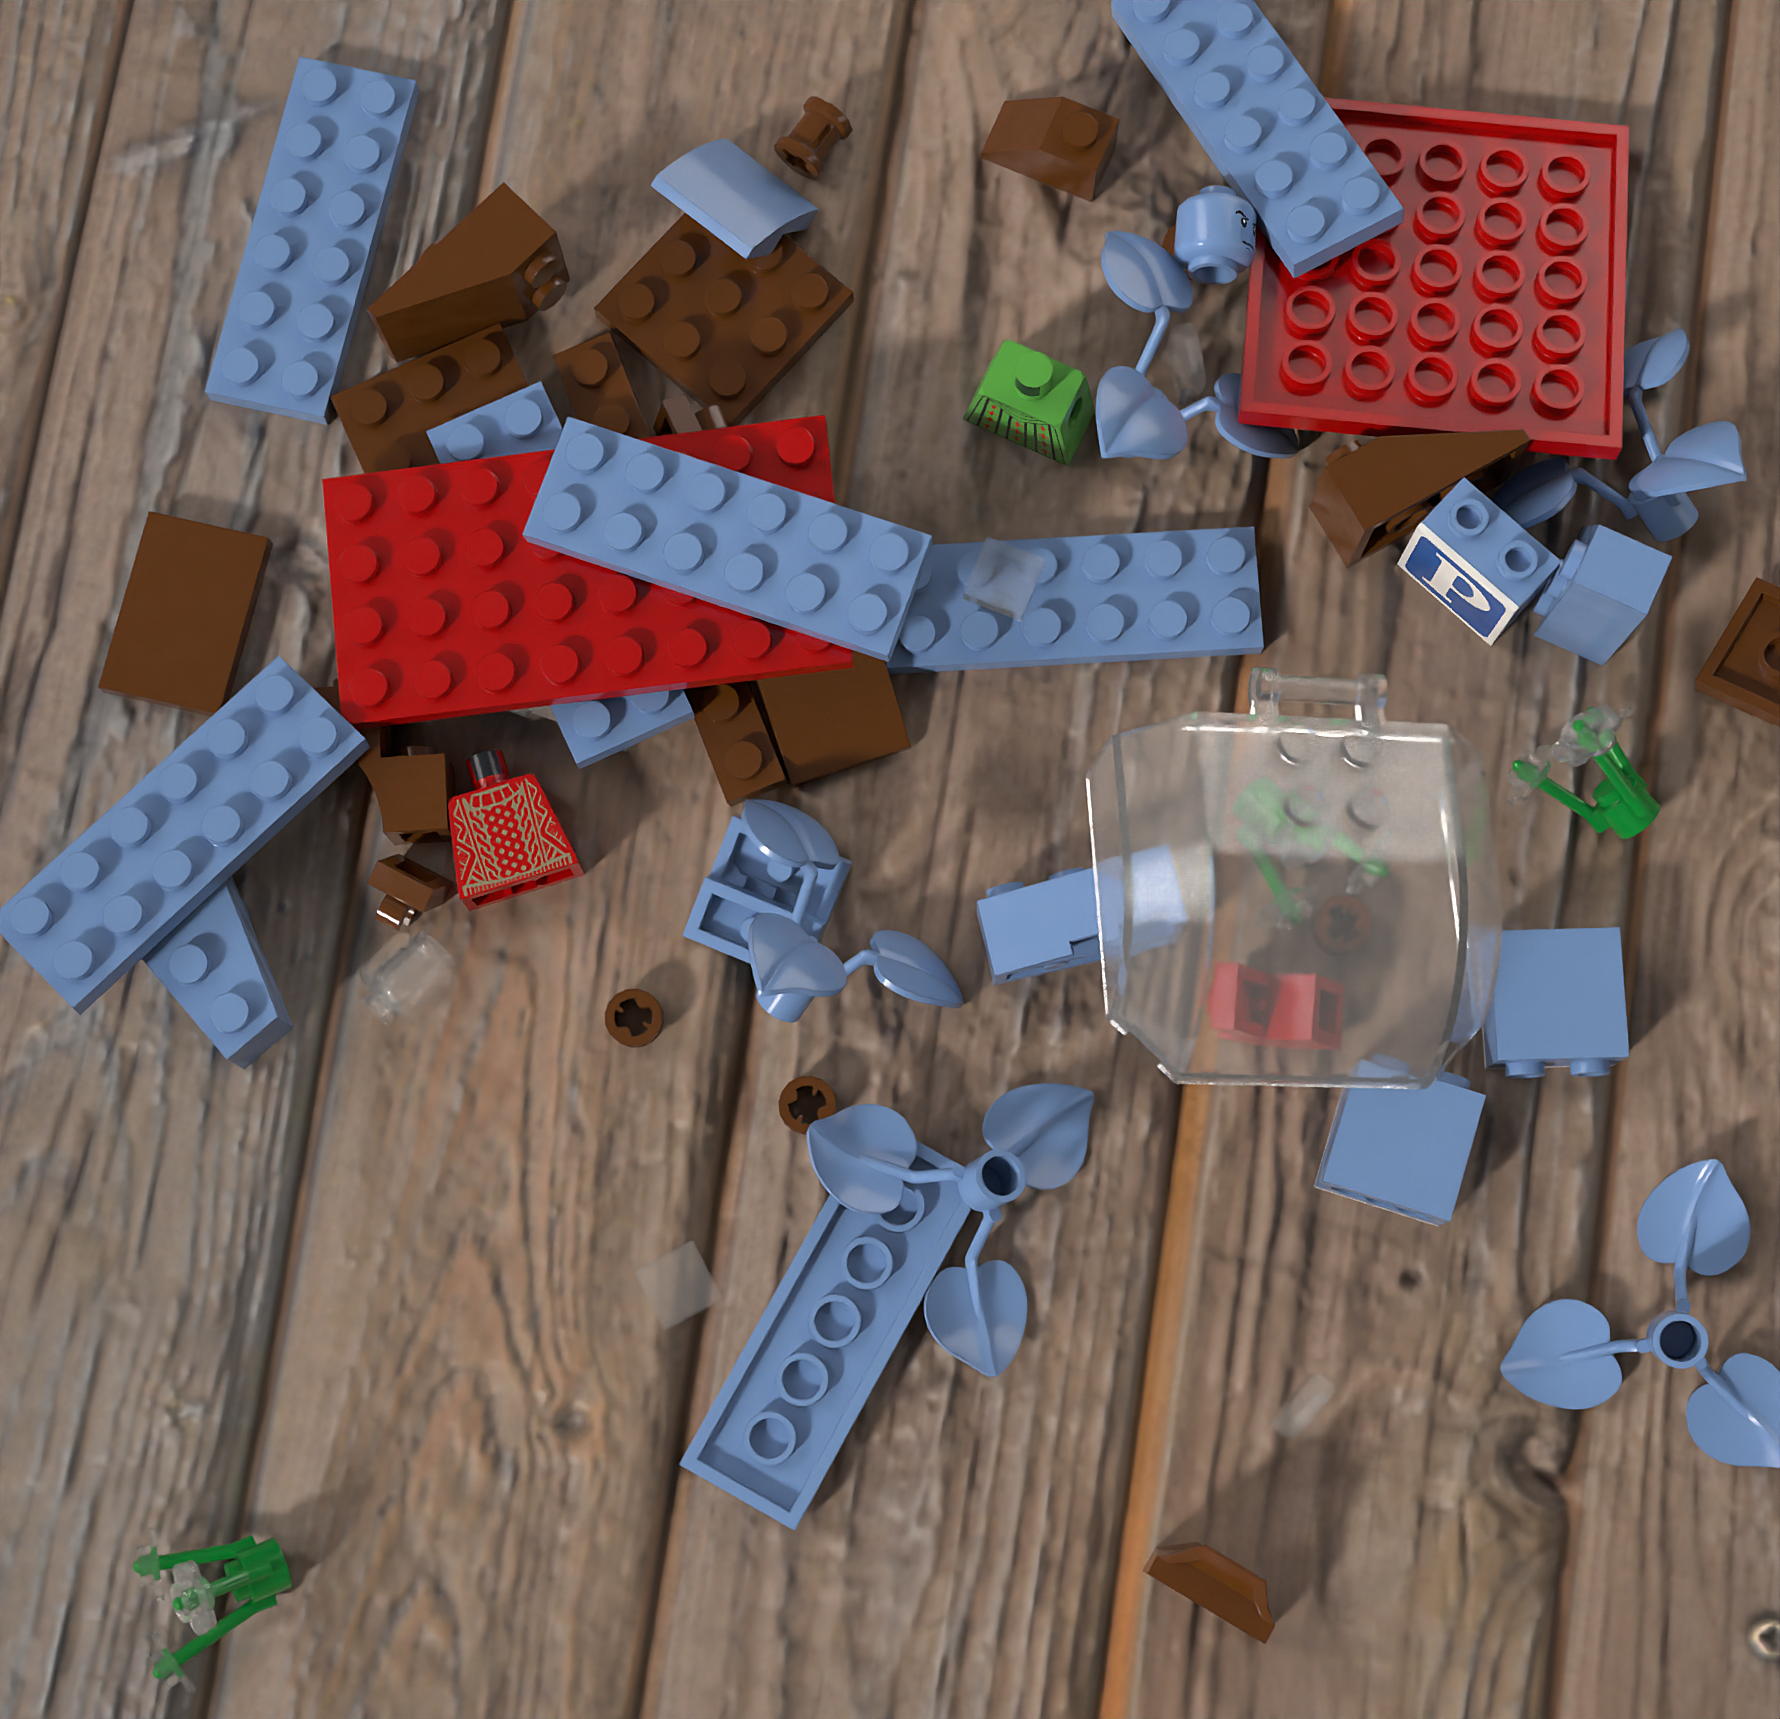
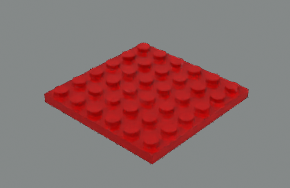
M1324 97L1404 208L1403 223L1296 278H1293L1256 225L1255 252L1248 274L1238 423L1373 437L1524 429L1530 438V442L1524 451L1616 460L1622 449L1629 126Z

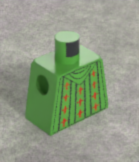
M1004 340L989 363L963 416V420L1069 467L1091 423L1095 409L1087 376L1080 370L1012 340Z

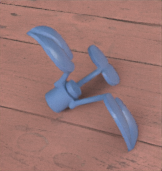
M1107 231L1104 235L1105 242L1101 251V265L1110 288L1132 308L1146 313L1155 312L1156 323L1136 368L1133 369L1126 366L1112 367L1099 381L1096 397V423L1101 457L1114 458L1122 456L1134 458L1137 456L1151 459L1175 457L1187 445L1188 434L1185 421L1204 411L1216 412L1215 424L1219 433L1241 450L1268 458L1286 459L1295 456L1299 449L1294 429L1238 423L1241 374L1239 373L1224 374L1214 384L1216 397H1205L1180 411L1168 401L1161 390L1151 385L1145 374L1169 324V311L1184 313L1190 308L1193 294L1191 284L1182 266L1167 250L1157 243L1134 233Z
M1674 329L1661 337L1643 341L1624 351L1623 397L1628 395L1631 409L1652 461L1649 466L1637 473L1629 482V489L1631 491L1629 498L1626 499L1582 468H1574L1569 471V464L1565 458L1556 457L1533 464L1515 474L1503 484L1491 501L1523 529H1527L1547 520L1562 510L1575 494L1577 484H1584L1618 507L1626 519L1639 515L1656 541H1669L1687 532L1698 519L1699 513L1686 492L1747 481V472L1742 458L1741 436L1735 425L1729 421L1711 422L1691 429L1677 437L1669 445L1666 453L1662 455L1643 406L1642 395L1644 389L1654 388L1671 380L1687 359L1690 349L1688 336L1683 329Z
M746 799L743 804L744 809L741 814V820L752 843L762 853L783 865L801 867L804 876L791 919L776 913H761L756 916L749 928L748 947L757 987L756 998L767 1013L784 1022H797L815 997H829L839 994L847 984V976L864 965L874 966L877 979L887 988L903 997L931 1005L949 1008L962 1007L964 1004L963 997L951 972L940 957L917 938L893 930L877 931L870 939L872 950H862L842 964L833 951L818 943L815 937L808 936L801 925L817 880V868L826 870L835 868L839 862L836 844L822 825L799 809L771 800Z
M1057 1083L1032 1084L1008 1091L991 1104L983 1121L982 1131L984 1139L993 1150L968 1163L965 1167L955 1165L952 1168L923 1171L908 1169L917 1153L915 1135L905 1118L885 1106L876 1104L855 1105L829 1117L812 1122L807 1130V1146L812 1167L829 1194L848 1209L869 1215L888 1213L901 1202L904 1181L918 1184L953 1180L958 1182V1190L962 1200L973 1210L983 1212L984 1218L965 1256L966 1268L949 1267L933 1278L924 1298V1317L931 1335L944 1350L985 1376L996 1377L1000 1375L1011 1363L1020 1346L1027 1319V1296L1024 1284L1011 1264L1001 1260H993L978 1266V1257L994 1224L1000 1221L1002 1217L1001 1206L1016 1199L1023 1192L1025 1186L1035 1190H1053L1065 1185L1077 1174L1087 1151L1089 1118L1094 1101V1093L1084 1088Z
M1716 1159L1698 1161L1678 1169L1660 1182L1644 1201L1637 1221V1237L1643 1253L1656 1262L1675 1263L1673 1271L1674 1310L1662 1312L1654 1317L1648 1326L1646 1338L1609 1342V1324L1603 1314L1595 1307L1576 1299L1551 1301L1536 1309L1525 1320L1512 1346L1500 1364V1371L1503 1377L1517 1390L1538 1402L1564 1409H1587L1607 1401L1620 1388L1622 1373L1617 1360L1612 1354L1621 1352L1646 1353L1651 1351L1656 1358L1670 1367L1685 1369L1694 1366L1708 1382L1691 1393L1686 1404L1685 1413L1688 1431L1693 1441L1703 1452L1720 1462L1734 1466L1780 1468V1371L1765 1359L1744 1352L1736 1353L1727 1358L1716 1374L1704 1358L1708 1349V1334L1704 1326L1696 1318L1689 1315L1691 1304L1688 1301L1687 1267L1705 1276L1724 1273L1740 1262L1746 1253L1750 1240V1220L1746 1207L1732 1185L1723 1164Z

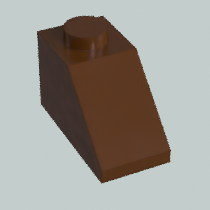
M1063 96L1004 101L981 151V158L1092 202L1115 152L1120 119Z

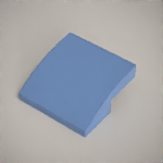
M727 138L708 142L681 156L657 174L651 184L659 193L745 259L771 254L783 234L806 230L819 210Z
M738 814L732 816L711 873L704 878L682 936L751 964L748 947L751 923L761 913H776L791 919L804 879L801 867L783 865L762 853L748 837L743 827L741 816ZM839 856V862L834 869L817 868V880L801 925L808 936L815 937L818 943L822 939L853 864V861Z

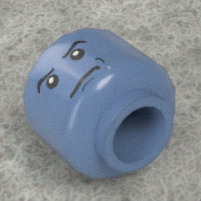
M1214 185L1201 189L1198 195L1189 197L1178 207L1174 258L1184 270L1188 271V276L1196 282L1211 285L1232 282L1237 278V274L1242 273L1252 264L1255 252L1256 211L1248 201L1238 197L1236 191L1232 188Z

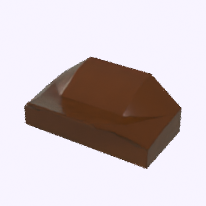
M1199 1542L1156 1547L1142 1570L1266 1644L1275 1628L1268 1606L1266 1580L1207 1544L1202 1545Z

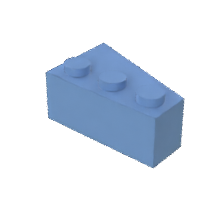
M1599 524L1582 527L1577 539L1574 540L1565 560L1561 559L1562 562L1542 588L1532 611L1542 615L1534 636L1603 666L1647 616L1672 556Z
M1171 845L1141 854L1125 856L1090 869L1073 868L1050 875L1048 881L1024 887L1023 882L998 885L986 891L988 898L978 900L976 907L977 919L993 986L1178 944L1190 923Z
M231 875L153 947L142 960L228 1061L245 1070L294 1027L266 955L262 952L251 925V917L246 904L241 898Z

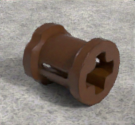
M811 96L803 105L805 114L788 137L781 136L774 144V150L778 157L792 170L808 179L816 180L824 171L823 160L837 141L848 138L853 129L849 119L837 107L819 97Z

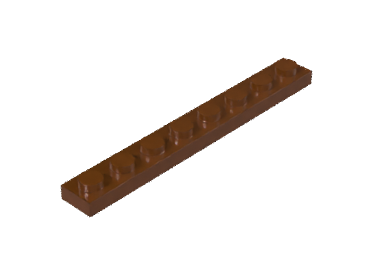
M610 332L553 355L578 420L635 439L652 437ZM749 681L683 689L694 712V720L722 792L730 807L746 801V799H752L789 784Z

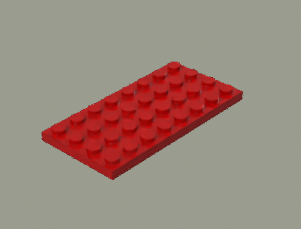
M825 415L638 438L639 440L836 504L828 427ZM555 449L322 479L341 715L356 730L854 668L853 651L851 649L527 542L522 534Z

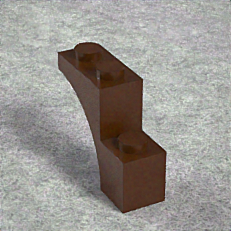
M338 678L333 680L332 687L313 688L341 715ZM390 725L357 729L365 737L370 748L355 762L364 770L378 799L382 815L383 833L394 845L452 841L448 800L455 796L454 766L445 753L437 754V749L430 746H409L399 749L398 756L391 757Z

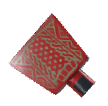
M501 750L485 751L466 760L474 791L449 799L448 810L457 889L460 900L469 911L585 875L583 867L534 773L511 779Z

